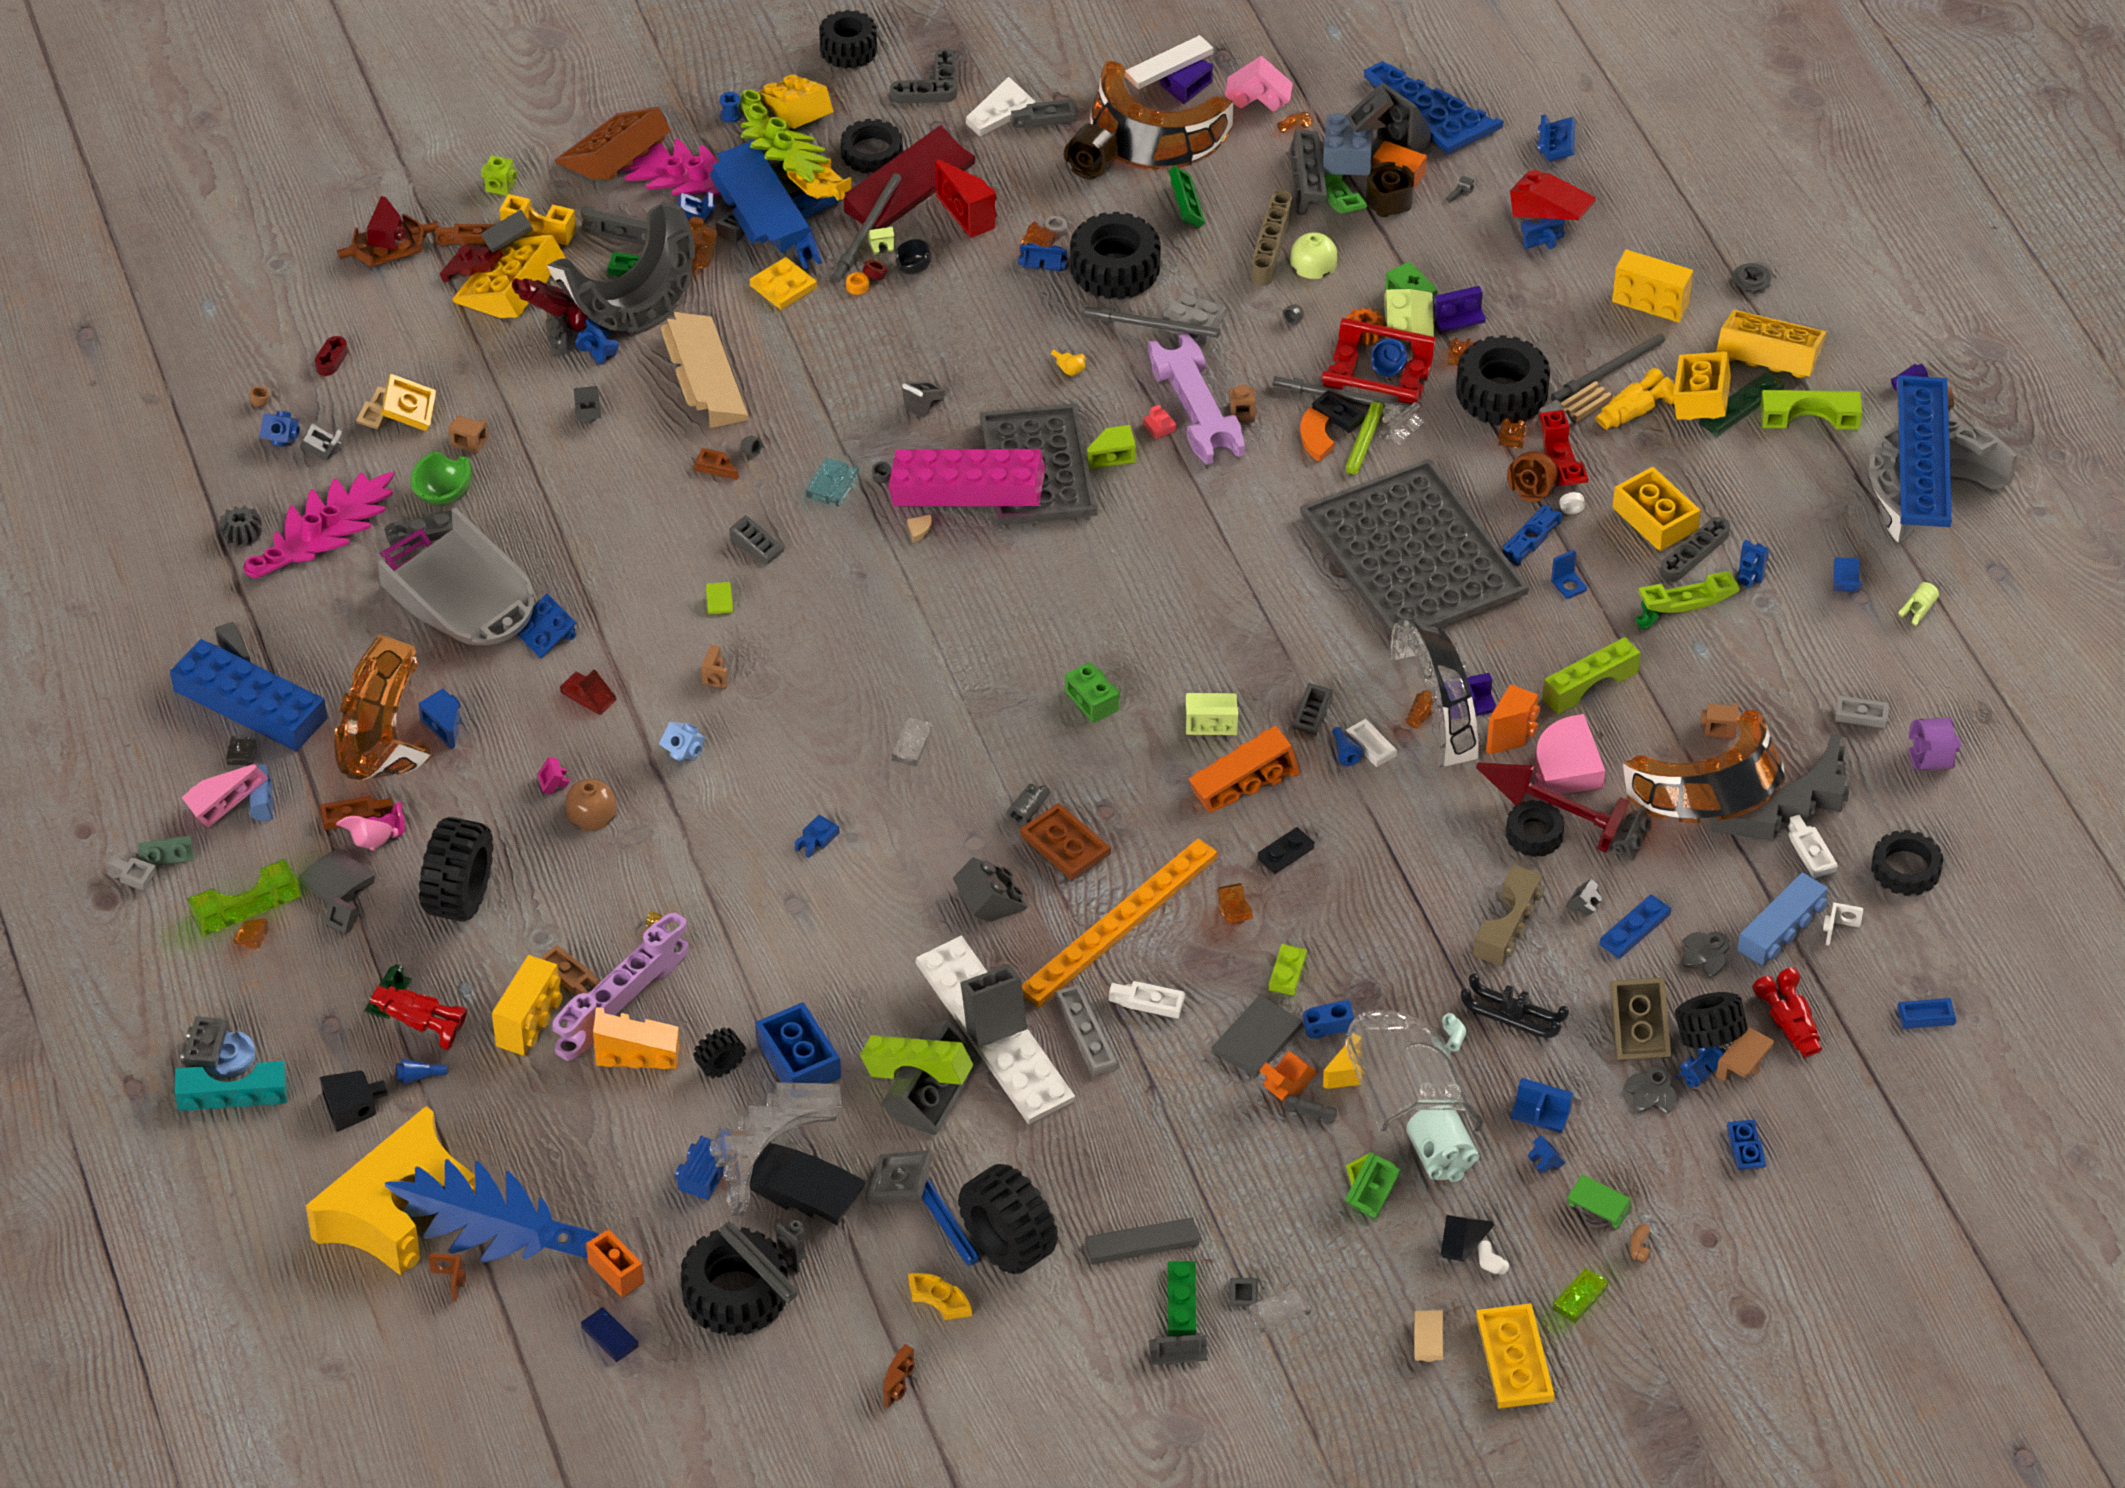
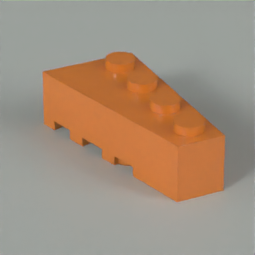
M1275 725L1269 730L1261 732L1259 736L1251 741L1241 744L1228 755L1220 757L1215 763L1205 769L1197 771L1188 779L1195 796L1207 812L1211 813L1238 801L1242 794H1249L1251 796L1259 792V788L1265 784L1271 783L1274 786L1281 783V778L1290 774L1292 777H1295L1301 773L1292 745Z

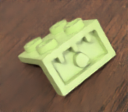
M1186 694V735H1237V694Z

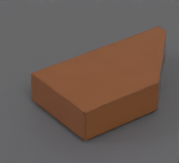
M706 448L701 449L694 463V471L738 480V470L730 463L726 453Z

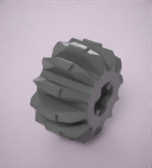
M246 505L242 508L235 506L234 510H226L225 515L221 516L220 534L225 538L227 544L234 543L237 547L239 544L244 543L247 547L249 541L256 542V538L261 536L262 521L254 508L248 509Z

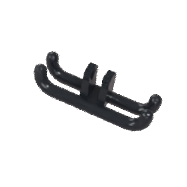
M1473 973L1469 976L1470 987L1477 995L1501 1004L1500 1011L1480 1004L1471 997V991L1465 988L1460 994L1461 1001L1465 1007L1474 1013L1543 1038L1557 1036L1561 1029L1560 1022L1568 1017L1569 1009L1566 1006H1561L1558 1012H1552L1528 1003V992L1522 991L1518 999L1513 998V987L1509 985L1505 987L1502 994L1484 987L1479 981L1478 974ZM1525 1014H1529L1552 1023L1550 1027H1543L1523 1018Z

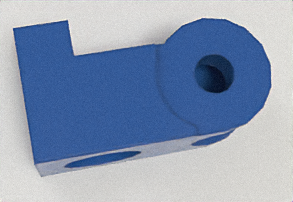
M1350 999L1312 1007L1303 1013L1306 1034L1310 1038L1318 1039L1327 1034L1331 1035L1345 1032V1036L1356 1034Z

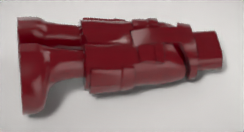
M513 279L512 288L519 295L520 299L528 301L529 304L543 309L556 317L562 314L567 315V326L570 330L578 332L583 329L588 316L562 289L548 285L540 280Z

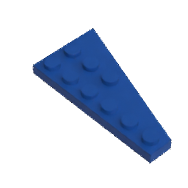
M1384 61L1364 70V77L1375 88L1384 83L1418 107L1431 130L1430 139L1447 155L1503 128V120L1497 117L1493 120L1486 116L1485 111L1481 109L1475 111L1467 107L1466 102L1438 88L1433 90L1425 86L1424 81L1420 79L1415 81L1407 77L1406 72Z

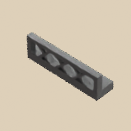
M1296 129L1289 152L1297 213L1305 214L1309 201L1325 203L1327 191L1318 131Z

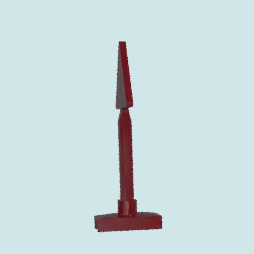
M1478 762L1476 766L1515 805H1519L1524 794L1529 793L1534 797L1593 822V825L1602 828L1597 849L1605 853L1609 849L1630 802L1620 797L1610 814L1602 811L1597 812L1530 783L1535 769L1532 765Z

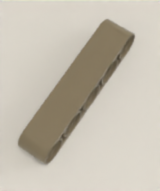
M1277 190L1271 194L1253 254L1251 280L1259 286L1268 285L1273 279L1290 221L1292 196L1285 190Z

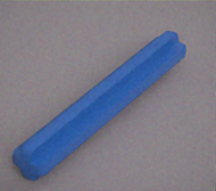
M926 1180L922 1195L923 1201L965 1263L969 1266L978 1263L980 1254L931 1182Z

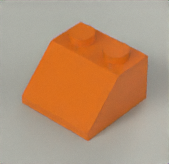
M1512 684L1509 685L1489 718L1486 753L1493 754L1525 746L1528 739L1535 736L1539 726L1536 723L1540 712L1538 694Z

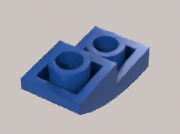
M1755 1120L1728 1122L1726 1126L1738 1170L1764 1168L1766 1163L1762 1142L1758 1139Z

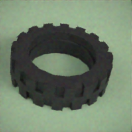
M865 119L863 122L856 121L853 126L849 125L846 128V132L843 131L841 157L847 166H851V169L855 171L860 170L861 173L868 174V172H872L873 174L903 152L902 134L899 133V129L896 126L893 127L890 122H882L881 119H876V121H871V119ZM872 138L883 140L890 145L885 151L876 154L862 153L853 147L864 139Z
M1904 830V832L1900 833L1899 831H1893L1891 835H1884L1881 842L1878 841L1876 843L1871 870L1874 872L1875 880L1880 881L1883 888L1891 889L1892 893L1898 894L1899 892L1903 893L1904 896H1910L1914 893L1921 895L1923 891L1926 890L1928 892L1933 889V885H1936L1939 881L1943 865V854H1940L1941 849L1938 844L1935 845L1933 843L1934 840L1932 838L1924 837L1923 833H1911V830ZM1895 852H1913L1921 856L1929 867L1918 874H1903L1892 869L1887 863L1886 858Z

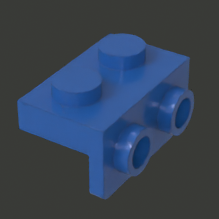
M1546 114L1541 115V124L1538 125L1540 140L1537 141L1539 152L1545 155L1548 162L1574 155L1576 123L1573 117L1550 123Z

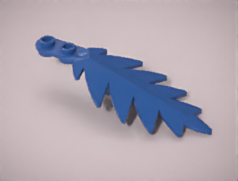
M449 1159L444 1161L445 1189L433 1176L419 1166L415 1167V1182L388 1181L384 1184L391 1192L409 1201L402 1211L407 1213L409 1217L437 1213L423 1232V1238L437 1237L465 1226L448 1249L451 1254L475 1247L495 1236L480 1257L482 1263L507 1256L524 1246L526 1248L521 1255L523 1259L534 1256L544 1247L588 1258L585 1243L599 1235L592 1230L552 1220L550 1210L543 1198L538 1199V1210L536 1212L528 1194L510 1171L506 1172L505 1203L495 1181L479 1161L475 1162V1195L465 1177ZM562 1233L568 1235L565 1242L558 1241V1237Z

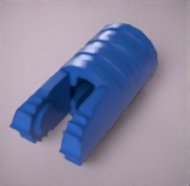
M811 231L794 244L802 269L805 271L810 269L807 259L813 258L818 265L822 263Z

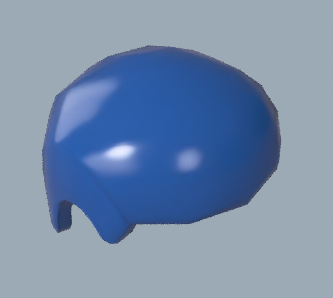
M1393 338L1379 341L1371 352V366L1380 376L1391 377L1398 374L1407 363L1408 356L1405 345L1398 339Z

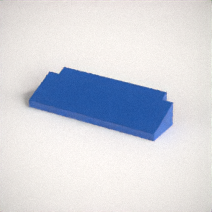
M754 140L718 153L717 156L720 162L712 164L714 170L711 171L710 177L725 202L729 206L736 204L733 215L751 243L760 241L764 244L770 240L783 254L812 231L772 165L764 158L765 154L762 149L750 148Z

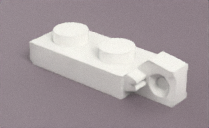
M1800 815L1790 817V824L1788 825L1790 841L1812 878L1837 872L1838 865L1817 829L1811 826L1807 827Z
M1133 981L1132 984H1126V986L1112 983L1109 991V1001L1118 1003L1123 1007L1179 1019L1185 999L1183 991Z

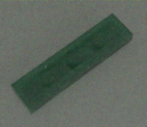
M1766 371L1728 398L1725 417L1716 419L1700 418V425L1718 437L1760 407L1762 390H1784L1785 383Z

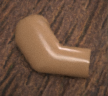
M1643 1223L1639 1224L1631 1235L1630 1245L1631 1257L1635 1261L1646 1262L1649 1258L1650 1250L1643 1247V1243L1650 1233V1228Z

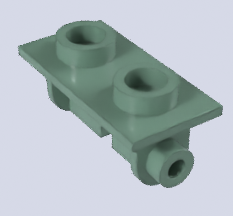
M191 836L138 843L140 860L153 865L194 860Z

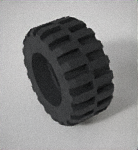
M1105 212L1100 213L1098 217L1092 216L1087 219V222L1083 221L1072 234V240L1070 241V271L1073 279L1086 292L1091 291V294L1097 297L1099 295L1104 296V299L1114 297L1119 300L1125 299L1126 296H1137L1138 292L1143 293L1149 286H1152L1160 273V237L1149 223H1145L1143 218L1139 216L1135 218L1130 213L1120 214V212H1113V214H1107ZM1108 253H1122L1128 256L1123 258H1109L1102 255Z
M1500 335L1498 338L1493 336L1486 337L1484 341L1480 339L1473 343V346L1470 345L1459 358L1456 379L1457 398L1461 406L1471 416L1479 417V420L1486 423L1489 421L1492 422V425L1504 423L1506 426L1513 425L1514 422L1523 423L1527 421L1528 417L1531 419L1537 415L1539 409L1545 406L1549 391V362L1541 350L1537 347L1534 348L1533 344L1527 340L1523 342L1518 337L1507 338V335ZM1494 377H1507L1514 379L1518 382L1511 384H1501L1493 382L1489 379Z
M447 817L436 825L423 857L424 861L420 872L421 880L419 881L420 905L428 915L465 922L472 919L479 910V905L484 899L483 896L487 890V883L491 874L492 852L494 849L492 844L493 835L485 824Z
M994 1164L963 1185L958 1199V1206L961 1208L959 1212L961 1218L964 1219L966 1230L970 1232L971 1239L978 1245L981 1253L984 1256L986 1255L993 1265H997L1003 1272L1021 1274L1053 1253L1058 1242L1057 1226L1054 1225L1055 1219L1048 1209L1049 1206L1046 1200H1043L1040 1191L1031 1184L1032 1181L1028 1177H1024L1021 1171L1013 1169L1010 1165Z
M741 1227L740 1231L788 1279L787 1263L782 1250L777 1247V1243L769 1237L765 1239V1234L755 1231L753 1233L750 1232L749 1228ZM718 1229L710 1232V1236L707 1238L702 1236L696 1241V1246L692 1245L686 1252L687 1256L682 1260L680 1272L683 1303L688 1309L690 1317L694 1320L697 1319L698 1324L703 1328L707 1329L710 1327L711 1332L718 1334L727 1332L728 1336H736V1333L740 1332L746 1335L752 1333V1330L755 1328L760 1330L766 1327L767 1321L773 1322L778 1317V1311L781 1312L784 1309L786 1301L726 1241ZM732 1271L746 1272L758 1279L752 1286L740 1291H725L711 1284L716 1277Z

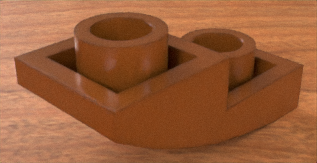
M904 1344L898 1351L885 1377L883 1394L884 1406L887 1408L895 1401L902 1399L907 1389L906 1377L912 1373L915 1367L914 1349L907 1344Z

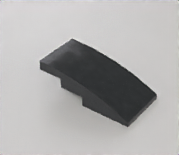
M768 1142L740 1181L741 1185L785 1210H788L791 1206L811 1218L814 1214H817L836 1226L863 1190L866 1183L865 1180L820 1158Z

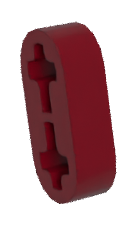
M333 336L326 340L315 358L318 374L329 376L338 370L348 353L347 342L343 337Z

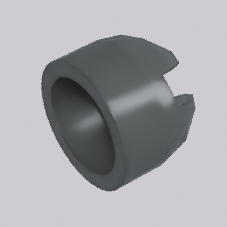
M1293 304L1284 308L1283 318L1289 325H1295L1303 319L1304 311L1301 306Z
M748 436L742 439L741 449L745 454L755 457L760 453L762 448V440L760 438Z
M884 461L875 463L872 467L873 478L879 483L888 482L892 471L891 466Z

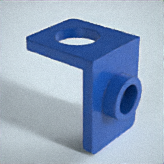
M1574 550L1553 559L1551 582L1566 599L1587 591V586L1574 572L1576 552ZM1566 582H1574L1578 587L1574 590H1568L1563 585Z
M1835 558L1833 591L1859 592L1862 587V582H1859V559Z

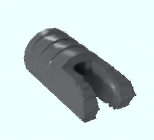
M1029 784L1008 808V818L1014 824L1024 826L1050 794V789L1047 786L1042 785L1036 789L1037 787L1034 784Z

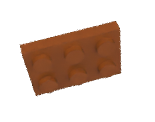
M1060 803L1020 828V836L1071 881L1111 854V847Z

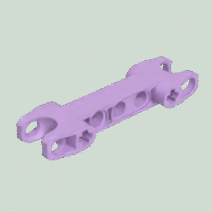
M1187 333L1179 334V348L1175 350H1166L1155 340L1148 342V354L1156 380L1158 382L1170 380L1193 424L1187 426L1186 430L1188 441L1194 453L1206 465L1214 463L1213 449L1216 447H1227L1237 457L1245 455V443L1238 419L1234 414L1222 416L1200 374V371L1205 370V359L1198 344Z
M674 912L665 915L655 922L643 934V943L589 993L578 994L565 1005L562 1011L555 1017L552 1026L553 1032L561 1036L555 1044L556 1055L566 1061L573 1060L594 1045L593 1027L596 1007L603 1008L604 1013L615 1016L653 979H663L677 967L688 952V942L680 938L686 931L687 921L685 918ZM670 922H677L680 924V926L673 931H668L665 928V926ZM675 945L682 948L679 952H674ZM568 1021L567 1028L559 1026L561 1022ZM570 1041L577 1045L573 1051H564L562 1049Z

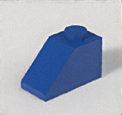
M442 688L418 703L420 720L452 749L456 745L460 724L459 708L461 706L454 695H450Z

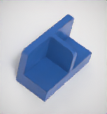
M1521 1078L1511 1118L1562 1133L1572 1110L1573 1092Z

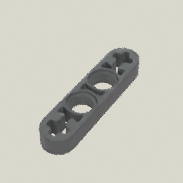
M1722 517L1710 519L1662 561L1661 577L1670 582L1680 580L1729 537V521ZM1706 540L1709 542V544L1700 545L1697 543V541ZM1684 553H1690L1694 557L1691 559H1686L1681 555Z

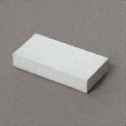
M1367 719L1345 730V736L1362 749L1363 754L1376 767L1397 756V749Z

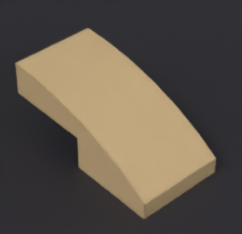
M377 387L371 401L365 402L356 419L358 424L379 430L388 421V417L381 415L385 388Z

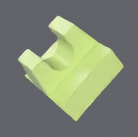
M893 227L869 230L867 238L874 255L879 254V246L882 244L887 247L888 253L893 252Z

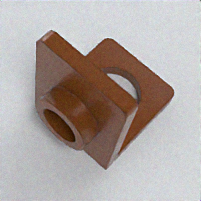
M430 1253L429 1264L432 1273L453 1274L451 1280L452 1301H457L459 1289L465 1286L466 1271L462 1268L461 1255ZM447 1261L451 1264V1266L442 1267L439 1266L436 1262Z

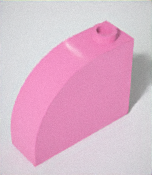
M1584 714L1566 717L1550 725L1542 733L1537 744L1534 773L1535 785L1558 795L1604 787L1605 769Z

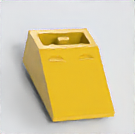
M796 74L784 77V81L779 83L766 84L763 87L764 89L757 91L761 96L760 99L774 115L783 119L787 126L793 129L834 112L827 86L799 77Z

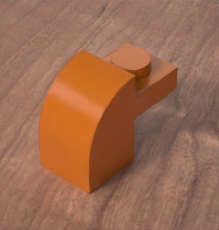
M1290 1051L1286 1053L1276 1068L1265 1062L1259 1070L1266 1076L1263 1086L1282 1101H1285L1288 1095L1296 1096L1303 1091L1318 1072Z

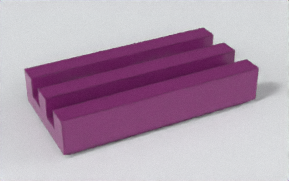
M423 528L379 554L381 557H384L385 563L395 571L413 557L398 566L394 563L396 560L423 544L429 547L432 543ZM420 535L422 540L391 558L390 552Z

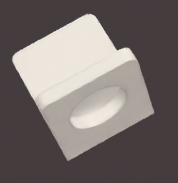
M1833 902L1831 916H1825L1823 931H1828L1826 945L1830 946L1834 923L1860 927L1863 908ZM1843 912H1852L1856 915V918L1846 919L1841 914Z

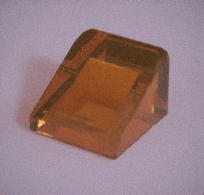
M261 918L244 921L233 943L258 950L268 932L267 919Z

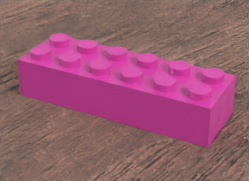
M1041 449L895 450L888 487L893 506H1039L1045 466Z

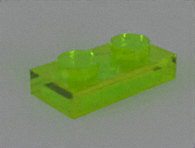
M1585 1267L1553 1302L1552 1309L1573 1323H1576L1608 1288V1281Z

